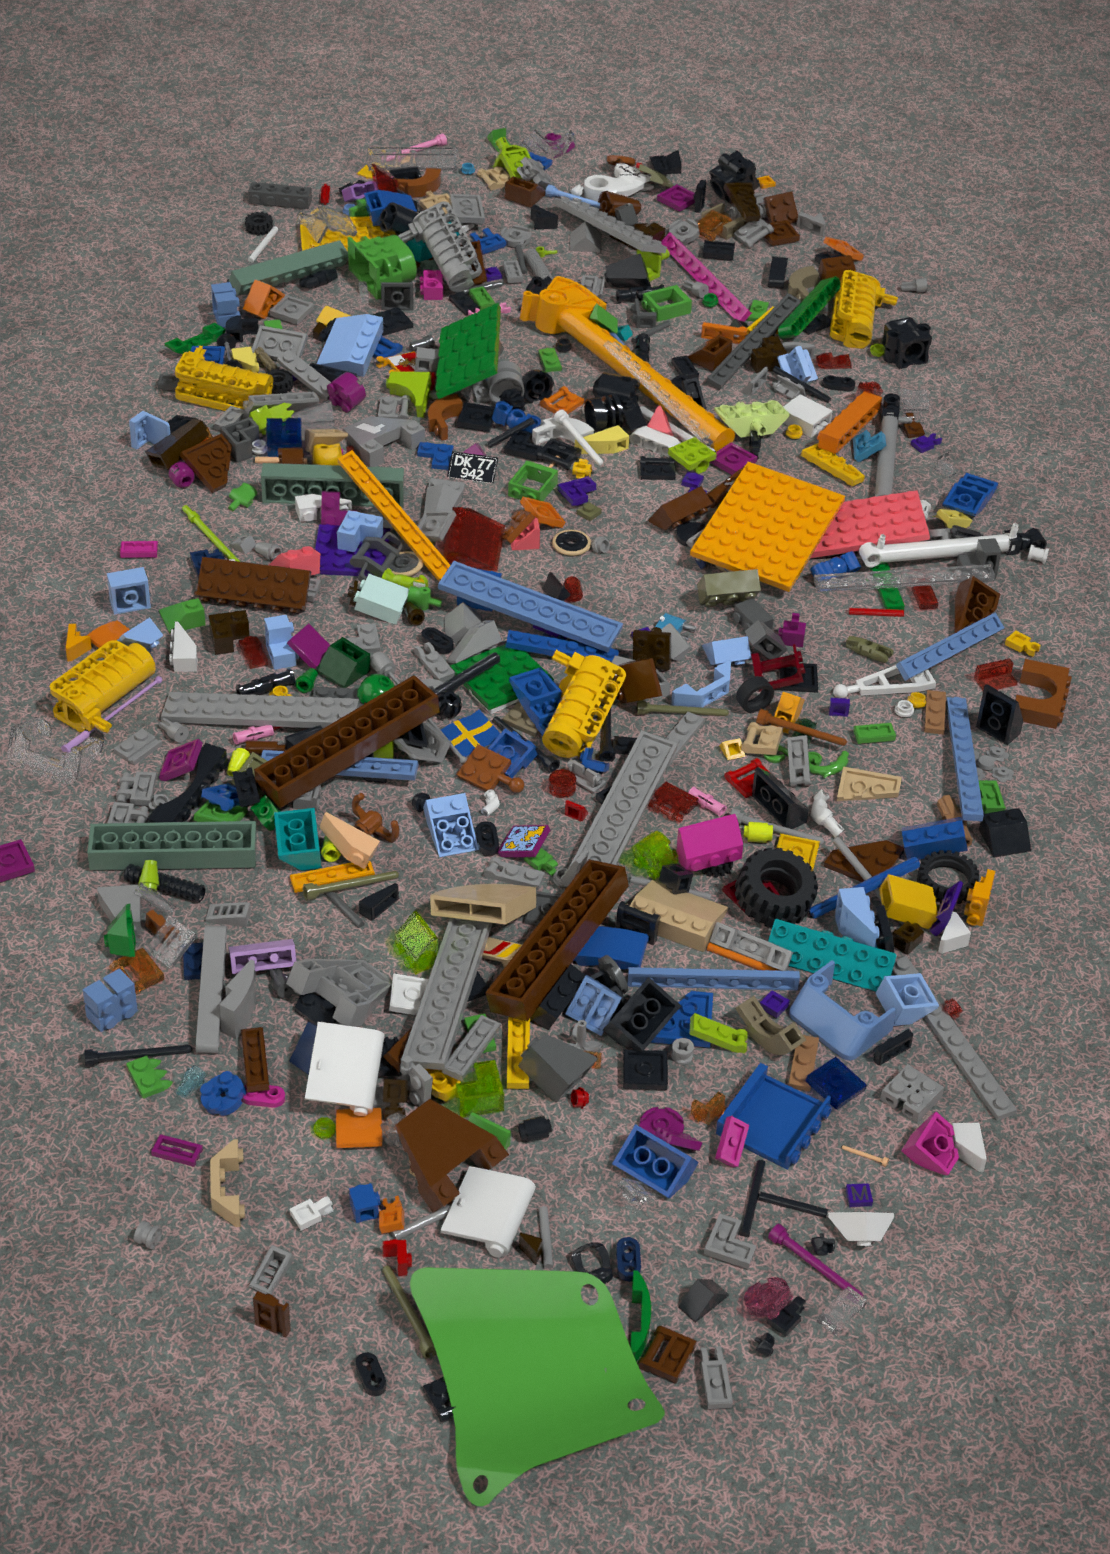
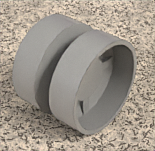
M510 361L498 362L497 374L487 378L491 400L495 404L499 402V396L507 389H517V391H521V396H524L522 372L519 366Z

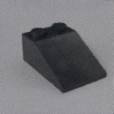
M986 684L983 689L976 728L1009 745L1021 734L1023 718L1019 702Z

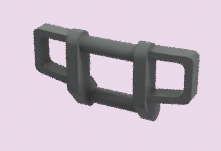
M387 532L382 538L365 537L356 555L350 559L352 566L361 568L357 579L360 582L367 579L364 575L365 569L375 576L382 578L384 571L398 558L399 552L405 544L404 541L391 532ZM389 539L390 541L395 543L398 546V548H394L393 546L385 542V540ZM368 549H377L387 556L382 566L369 557L364 556Z

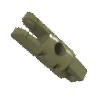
M849 636L846 640L847 648L852 649L859 655L882 663H886L888 658L894 653L891 648L864 638Z

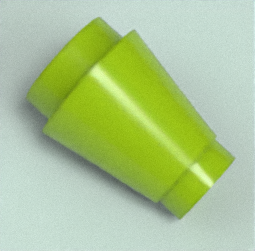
M145 860L138 883L141 891H157V887H159L157 861Z

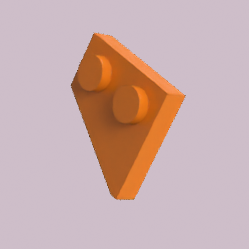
M825 237L823 241L846 256L851 255L853 261H862L864 257L862 253L846 241Z

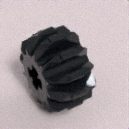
M507 389L499 396L500 401L513 406V409H520L523 412L526 410L524 406L527 403L524 402L525 397L521 396V391Z

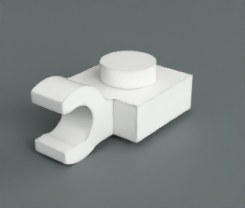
M328 1196L314 1204L309 1199L290 1208V1214L302 1231L322 1221L321 1215L324 1216L333 1212L331 1207L333 1204Z

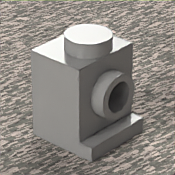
M321 785L291 801L293 802V809L315 808L317 812L321 800Z

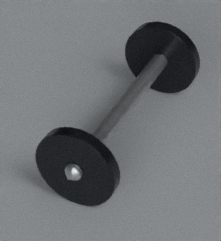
M231 334L220 335L217 338L216 344L217 346H225L229 360L225 364L243 369L239 361L232 359L230 350L236 346L235 337Z

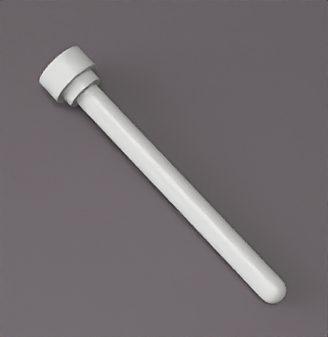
M557 411L554 415V420L559 425H564L597 465H602L603 460L570 423L569 415L566 411Z

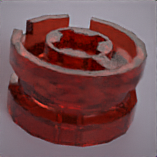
M565 769L553 771L549 776L548 789L550 794L562 799L573 796L576 791L577 778L575 774Z

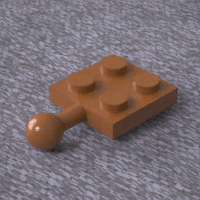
M477 744L467 761L456 774L458 778L484 791L494 790L499 781L509 785L510 790L514 793H520L525 786L521 778H510L504 775L512 764L510 759Z

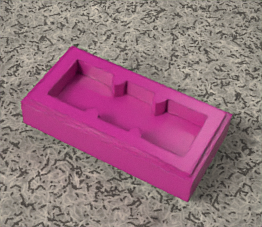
M121 541V558L157 557L158 541Z

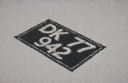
M452 451L447 477L494 483L499 457Z

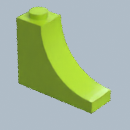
M390 372L389 378L386 379V388L389 389L390 394L400 397L408 395L416 407L417 417L424 418L432 386L430 372Z

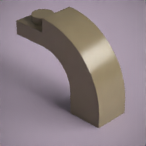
M808 266L792 273L789 278L788 293L802 302L809 295L806 289L818 285L819 273L813 266Z
M754 995L735 1008L747 1025L744 1030L748 1032V1035L772 1054L785 1055L806 1041V1038L795 1022L788 1026H781L775 1023L766 1014Z

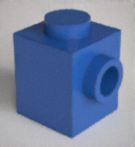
M372 1183L349 1188V1202L355 1222L359 1223L379 1218L378 1206L381 1205L378 1191L374 1192Z

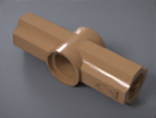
M945 795L937 801V807L942 820L962 817L954 798L950 797V795ZM962 820L968 847L972 845L973 840L967 829V820Z

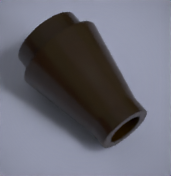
M411 602L404 605L403 609L409 624L414 626L421 625L425 619L423 610Z

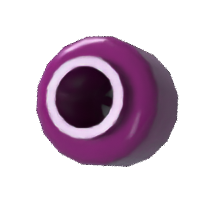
M177 462L169 469V478L179 488L188 487L194 481L193 470L184 462Z

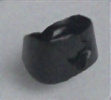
M820 1233V1237L811 1239V1244L816 1254L826 1256L828 1253H833L835 1249L834 1239L825 1238L824 1233Z
M765 1333L761 1338L756 1336L754 1341L758 1343L755 1351L766 1357L771 1356L774 1352L772 1347L774 1346L775 1338L770 1333Z

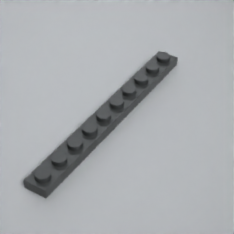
M787 293L707 377L706 383L720 390L751 358L752 349L760 348L762 346V338L770 337L798 307L801 300Z

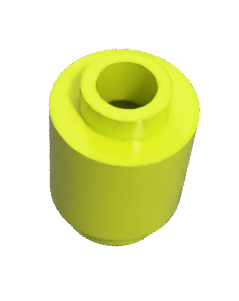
M748 822V826L744 825L743 836L747 838V842L767 843V841H772L773 825L763 822Z

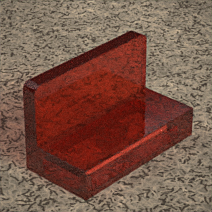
M1010 658L976 666L974 679L982 691L986 684L997 690L1017 685V681L1011 674L1014 663Z

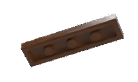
M263 1027L241 1029L247 1092L270 1090Z

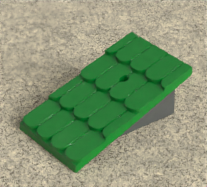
M499 303L441 328L435 388L438 399L497 374L498 358L504 351L499 340L501 315Z

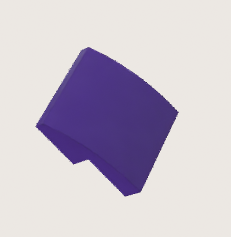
M958 881L947 889L938 909L937 921L933 922L930 929L934 936L940 934L948 925L961 893L963 882Z

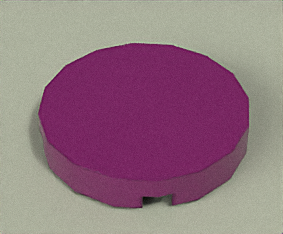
M653 1107L645 1111L641 1116L639 1127L655 1135L658 1127L683 1133L684 1121L682 1116L671 1108L664 1107V1109H658V1107Z

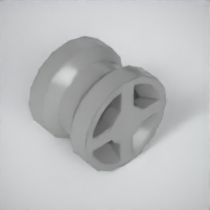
M686 1038L676 1039L672 1044V1060L680 1065L689 1064L693 1059V1042Z
M144 1220L135 1231L134 1242L137 1244L143 1243L152 1250L161 1239L162 1228L159 1226L153 1227Z

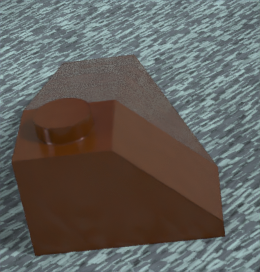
M974 576L959 583L955 596L954 633L991 615L997 609L1000 593Z

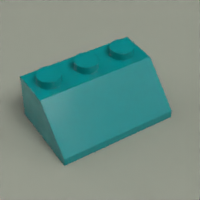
M315 808L274 812L279 859L301 871L322 868Z

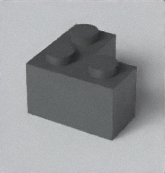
M251 417L220 427V434L232 445L230 455L237 462L252 457V443L260 439L259 426Z
M996 538L978 539L976 554L958 555L956 569L961 581L971 576L979 580L996 579L1002 552Z

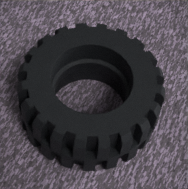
M765 848L763 851L758 850L754 852L753 855L747 858L735 883L736 899L739 900V906L741 909H745V914L748 917L751 916L755 922H761L766 927H771L775 919L793 924L796 922L798 924L807 916L817 896L818 882L815 872L811 871L812 867L808 862L805 863L803 861L804 858L800 855L796 856L790 850L783 851V848H776L775 850ZM762 880H773L783 884L790 891L791 895L781 896L772 893L763 885Z

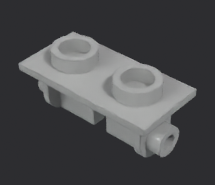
M777 375L778 382H775L772 386L775 392L784 396L788 391L786 397L791 400L799 395L806 397L805 388L802 385L791 382L787 377Z
M569 760L567 763L569 769L563 774V776L593 793L606 783L600 773H596L589 768L585 770V766L578 763L577 760Z

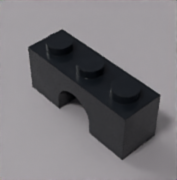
M570 964L531 1019L544 1029L549 1030L576 994L586 975Z

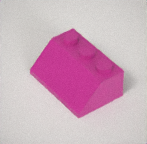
M736 814L678 828L676 858L680 865L690 872L742 859L743 841Z

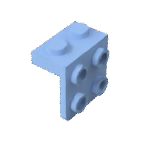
M141 411L129 420L131 447L136 450L146 442L156 444L170 435V425L168 422L145 411Z

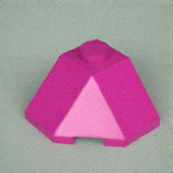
M934 1112L911 1134L901 1150L914 1163L946 1176L949 1175L959 1159L958 1150L954 1148L953 1126L937 1112Z

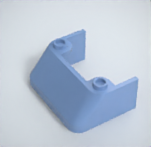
M830 961L808 978L791 1005L789 1015L793 1021L812 1036L819 1038L821 1043L844 1060H854L893 1030L896 1008L892 1007L880 1017L869 1011L859 1012L855 1016L851 1015L824 994L832 984L835 962Z

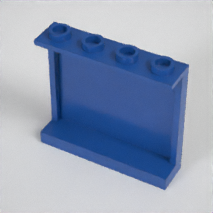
M759 1063L717 1121L716 1134L722 1135L726 1117L733 1116L749 1125L743 1148L788 1170L792 1163L796 1164L798 1162L801 1149H807L812 1133H818L822 1124L821 1120L829 1117L832 1110L830 1106L831 1096L828 1095L825 1101L821 1102L768 1076V1066Z

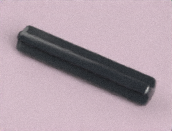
M957 525L952 526L950 530L951 534L960 538L983 536L980 532Z

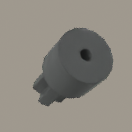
M280 968L270 969L269 976L273 980L272 985L277 994L282 998L290 997L294 991L286 984L289 976L283 974Z

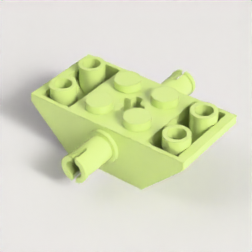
M769 400L766 403L752 402V404H745L741 401V403L737 402L735 406L721 405L720 407H714L717 415L740 437L750 436V431H757L760 436L773 434L789 417V412L775 400Z

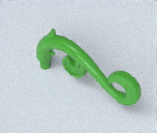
M779 745L778 751L784 754L779 756L763 754V756L771 763H779L785 759V755L788 756V749ZM842 751L835 762H830L831 765L819 766L822 762L821 755L817 752H809L810 773L823 775L824 778L840 773L843 767H846L848 764L847 758L849 753Z

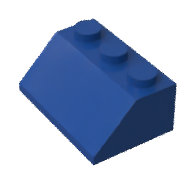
M962 817L902 827L907 860L912 857H917L918 860L925 859L926 855L929 854L931 856L932 852L938 854L939 850H943L944 853L947 850H951L952 853H955V851H968Z
M635 1124L612 1164L666 1197L671 1198L688 1182L699 1162Z

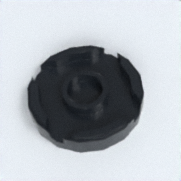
M699 522L683 523L677 528L676 538L678 542L687 547V540L704 529L706 525Z

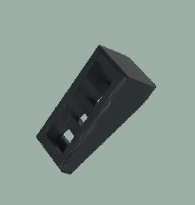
M394 883L360 900L359 914L370 921L376 919L399 899L398 884Z

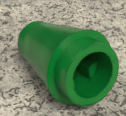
M313 668L308 669L296 679V688L302 693L312 691L318 672Z

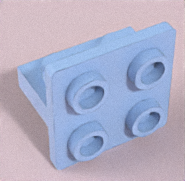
M797 346L789 354L781 355L777 358L782 370L807 383L818 379L807 349L802 350L801 346Z

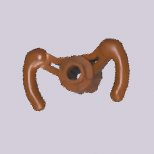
M359 793L355 795L352 799V811L359 817V820L355 822L354 827L370 836L375 834L391 843L395 842L400 833L398 822L396 820L391 822L392 832L382 826V816L378 812L369 810L366 813L360 807L359 802L365 798L364 794Z

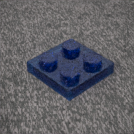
M836 1056L808 1074L805 1082L824 1099L828 1095L831 1096L830 1105L836 1110L863 1093L867 1088V1084Z

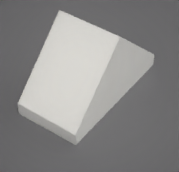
M957 912L952 913L951 919L944 930L939 945V953H946L966 947L969 944L971 932Z

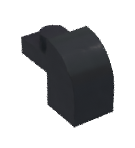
M241 315L231 317L226 322V334L233 335L236 343L243 342V335L257 334L259 330L258 318L242 319Z

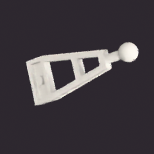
M895 665L858 679L855 685L846 687L843 684H838L833 689V695L836 698H845L848 694L859 692L861 696L920 692L935 689L936 682L927 669L910 678L912 683L890 685L886 678L900 674ZM875 682H879L880 684L877 686H867Z

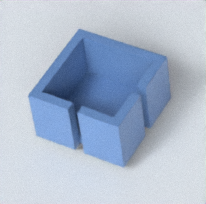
M230 282L211 285L213 313L217 324L223 328H226L228 319L240 315V312L237 311V307L240 306L239 298L236 297V290L232 288Z
M120 968L103 977V981L116 994L113 995L100 980L82 989L86 1004V1017L100 1032L112 1029L118 1022L125 1018H131L138 1011L135 985Z

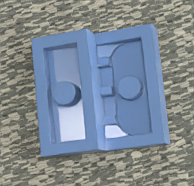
M586 975L565 1014L577 1021L585 1020L587 1023L586 1028L602 1036L604 1033L603 1029L610 1022L622 997Z

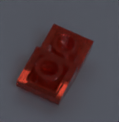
M832 352L816 355L819 368H852L849 354L833 357Z
M874 381L860 382L858 385V389L863 392L866 391L877 396L883 393L880 384Z
M247 636L239 640L240 648L250 669L268 665V658L262 651V644L257 636Z

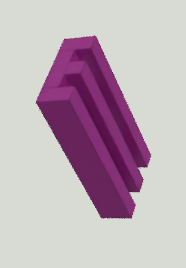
M658 1127L655 1133L656 1137L669 1144L700 1151L703 1143L689 1134Z
M160 1134L151 1154L154 1157L195 1167L196 1161L203 1151V1145ZM165 1143L176 1147L171 1148L161 1144ZM181 1148L188 1149V1150L195 1151V1152H194V1153L186 1152V1151L181 1150Z

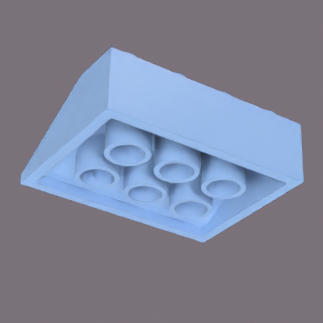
M363 314L336 318L317 364L356 373L357 376L364 377L383 333V317Z

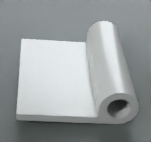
M318 1022L305 1100L350 1106V1109L357 1116H367V1113H372L385 1034L374 1029Z
M469 1166L458 1190L461 1194L455 1197L441 1228V1233L485 1242L486 1248L492 1256L497 1258L506 1256L534 1194L535 1184L525 1177Z

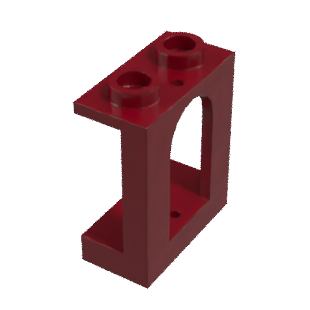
M793 644L794 654L762 662L759 653L751 654L755 676H762L764 678V672L793 666L798 670L795 675L770 681V685L773 689L802 683V674L806 673L804 664L800 663L803 662L801 651H797L796 645Z

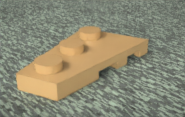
M843 767L837 801L898 797L902 777Z

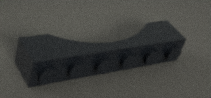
M205 743L197 759V773L192 784L175 799L158 805L147 818L148 823L183 822L188 820L192 809L198 807L202 790L209 788L212 782H216L221 770L227 768L229 762L227 750Z

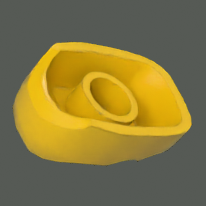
M425 1069L433 1077L431 1094L434 1097L443 1101H450L460 1093V1080L443 1074L442 1070Z

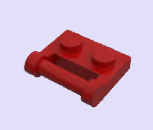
M755 758L749 764L735 771L730 770L726 772L724 777L745 798L752 796L754 773L740 780L737 778L755 770L757 767L767 772L769 771L762 765L760 759Z

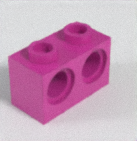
M423 270V276H420V295H424V300H443V276L440 270Z

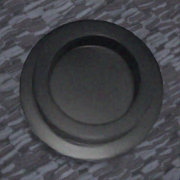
M561 338L558 339L555 348L560 352H567L571 350L572 345L569 339Z
M417 793L412 799L414 809L422 812L425 801L429 800L430 796L426 793Z

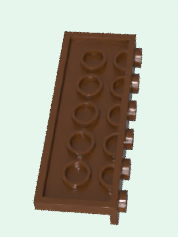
M202 557L197 591H194V595L199 597L200 601L205 602L215 599L220 604H228V601L235 602L236 606L246 607V604H253V608L264 609V606H268L274 611H282V608L289 609L290 613L300 614V611L306 610L311 571Z

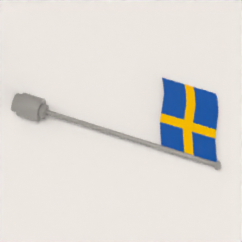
M374 653L370 658L372 668L378 674L385 675L388 678L391 677L398 685L400 682L394 676L396 665L385 653ZM480 709L470 716L450 723L441 730L431 718L427 720L451 741L449 747L459 757L460 763L467 761V758L477 744L488 748L500 735V732Z

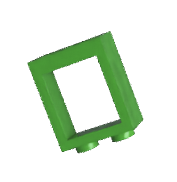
M677 285L643 293V300L641 302L644 310L656 312L657 322L690 314L692 308V300ZM668 300L674 302L661 307L657 304Z
M526 461L509 481L508 496L519 500L522 497L544 501L558 484V470ZM527 479L544 485L538 491L522 484Z

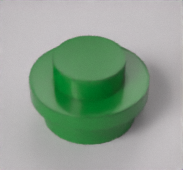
M714 293L706 294L702 300L705 307L716 306L718 304V297Z

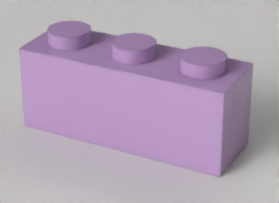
M293 939L229 947L232 974L239 973L251 959L255 961V971L291 967L296 961Z

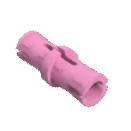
M272 725L256 728L252 726L248 730L234 732L232 736L234 743L239 744L246 742V740L258 741L260 738L273 736L274 731Z
M692 787L688 792L687 797L699 803L701 808H707L719 817L725 813L727 806L713 799L712 795L705 794L696 787Z

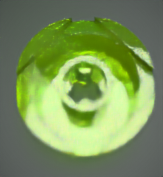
M652 831L632 846L635 857L633 859L634 865L639 869H646L648 876L652 880L660 876L662 865L678 863V854L675 849L671 850L669 846L670 840L659 831Z

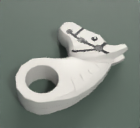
M618 163L614 168L616 178L605 175H593L586 178L584 182V197L598 202L599 196L603 191H610L628 197L638 191L652 190L654 185L646 183L650 181L651 175L642 174L640 170L625 163Z

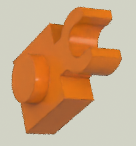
M395 1196V1201L390 1204L387 1198H384L382 1204L385 1210L379 1211V1229L381 1234L403 1230L404 1210L399 1196Z

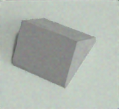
M585 221L571 232L570 251L601 252V234L590 223Z
M462 602L444 617L445 634L451 637L454 642H460L470 627L482 622L481 615Z

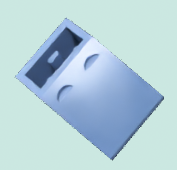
M465 793L425 801L423 809L426 822L439 857L479 850Z
M864 887L839 889L835 910L838 931L843 936L854 939V942L877 948L876 939H879V928L874 924V911H870V898L865 894Z

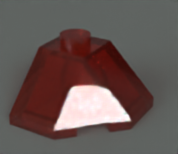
M371 164V168L374 170L371 171L372 179L376 182L378 190L397 193V188H399L397 179H394L392 174L376 164Z

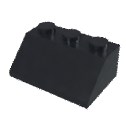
M759 767L755 768L752 797L783 827L794 829L807 823L809 809L806 805L802 804L773 774Z
M648 977L605 1026L603 1031L619 1045L643 1052L681 1005Z

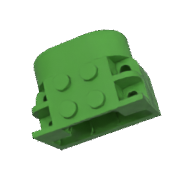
M397 235L383 238L379 236L371 239L363 236L361 241L357 243L351 237H348V269L377 300L381 299V282H411L416 278L417 267L414 255Z

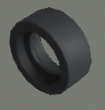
M762 676L749 678L739 687L736 693L738 703L748 713L765 709L774 698L773 687ZM762 689L761 693L757 697H755L752 700H749L750 696L754 692Z

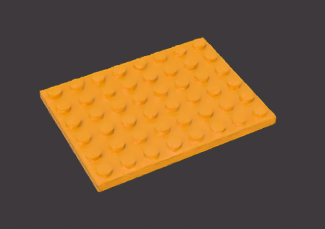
M748 461L690 550V556L733 572L758 569L760 582L790 592L844 503L845 495Z

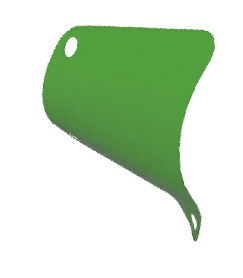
M432 1267L418 1269L412 1274L410 1280L411 1292L435 1347L451 1406L455 1407L452 1411L456 1431L457 1472L463 1491L472 1504L481 1507L488 1505L498 1493L517 1477L535 1466L651 1426L661 1421L664 1417L665 1411L645 1381L634 1358L613 1298L606 1285L595 1276L586 1272ZM586 1284L593 1285L598 1292V1300L594 1305H587L581 1298V1289ZM633 1399H642L645 1402V1407L638 1411L630 1410L627 1405ZM484 1475L488 1479V1486L483 1493L479 1494L474 1490L473 1483L478 1476Z

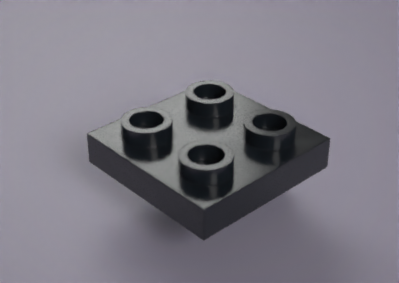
M534 276L527 285L526 291L540 295L542 290L547 289L552 279L549 276L544 280L539 276Z

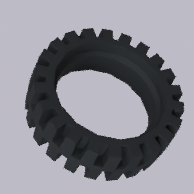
M939 850L938 854L932 852L931 856L928 854L925 856V859H922L918 870L917 882L933 887L936 902L941 900L942 903L945 893L950 887L938 885L928 874L932 869L939 867L956 869L963 873L968 880V883L962 887L957 904H961L962 901L966 902L969 888L974 889L975 882H979V870H977V865L973 864L972 859L967 860V856L964 854L960 857V853L956 851L955 854H952L951 850H947L946 853L943 850Z

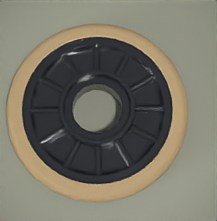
M564 530L553 537L552 545L561 554L577 556L584 554L590 549L591 540L588 535L581 531Z

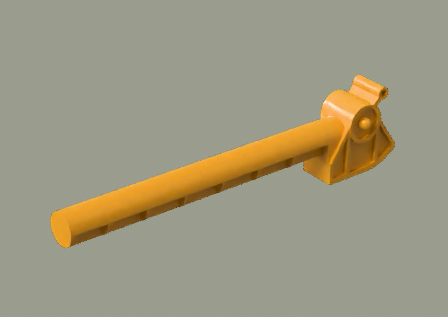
M556 276L547 289L540 292V295L533 294L530 291L523 292L520 320L534 321L536 328L545 333L558 334L567 332L621 376L640 380L639 390L657 405H661L667 413L716 452L729 443H733L735 438L733 429L726 427L715 418L714 414L707 412L697 404L690 395L683 393L668 378H664L654 370L648 362L643 361L631 352L629 347L621 344L606 329H603L589 319L596 304L605 310L607 304L586 287L571 279Z

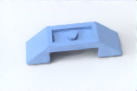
M728 660L718 665L714 669V682L698 691H695L688 684L676 688L672 691L671 705L704 707L728 694L731 662Z

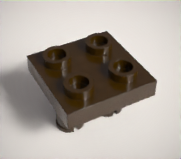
M654 627L651 631L634 630L633 660H637L639 655H643L647 659L653 658L656 669L670 670L671 633L662 632L659 627Z

